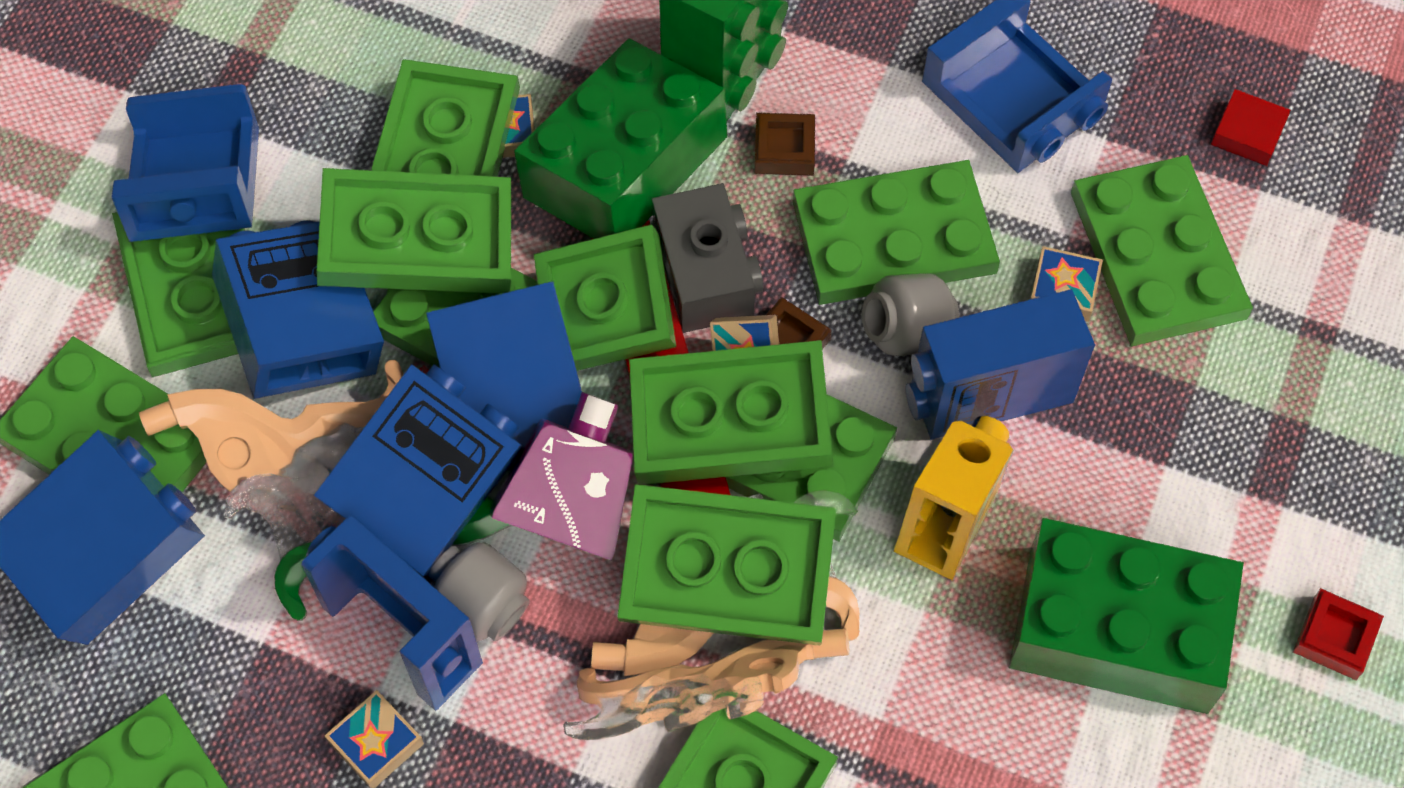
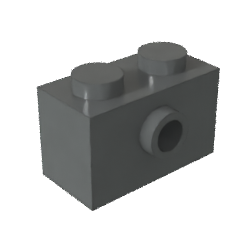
M724 183L652 198L653 226L659 234L664 270L682 332L686 333L710 327V322L715 318L754 316L755 293L763 292L762 273L757 257L755 255L746 257L742 241L747 240L748 235L744 213L740 204L730 205Z

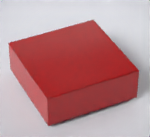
M1234 89L1211 145L1267 166L1291 110Z
M1320 588L1313 598L1293 653L1357 680L1364 672L1384 616Z

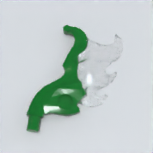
M364 427L354 428L355 437L360 434ZM313 445L300 448V456L316 461L314 471L306 477L286 478L272 473L254 475L238 484L231 491L226 501L225 518L232 519L239 511L245 508L258 512L270 524L281 560L274 575L275 590L280 602L296 621H302L307 616V610L299 596L300 586L304 579L307 578L301 565L302 561L307 557V550L312 541L323 530L331 526L337 528L345 520V518L314 496L315 492L345 454V451L331 446ZM488 497L451 546H463L484 540L511 525L491 518L489 510L493 500L491 497Z

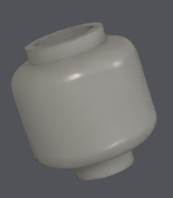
M929 273L889 275L882 278L866 297L862 308V323L868 338L875 342L880 350L892 356H907L918 353L924 326L959 318L958 303L950 289L942 279L935 274Z
M474 543L463 551H460L456 546L450 547L435 562L428 574V577L435 582L433 587L470 618L476 642L488 637L495 642L503 638L522 617L530 604V600L524 595L527 588L525 574L488 543Z

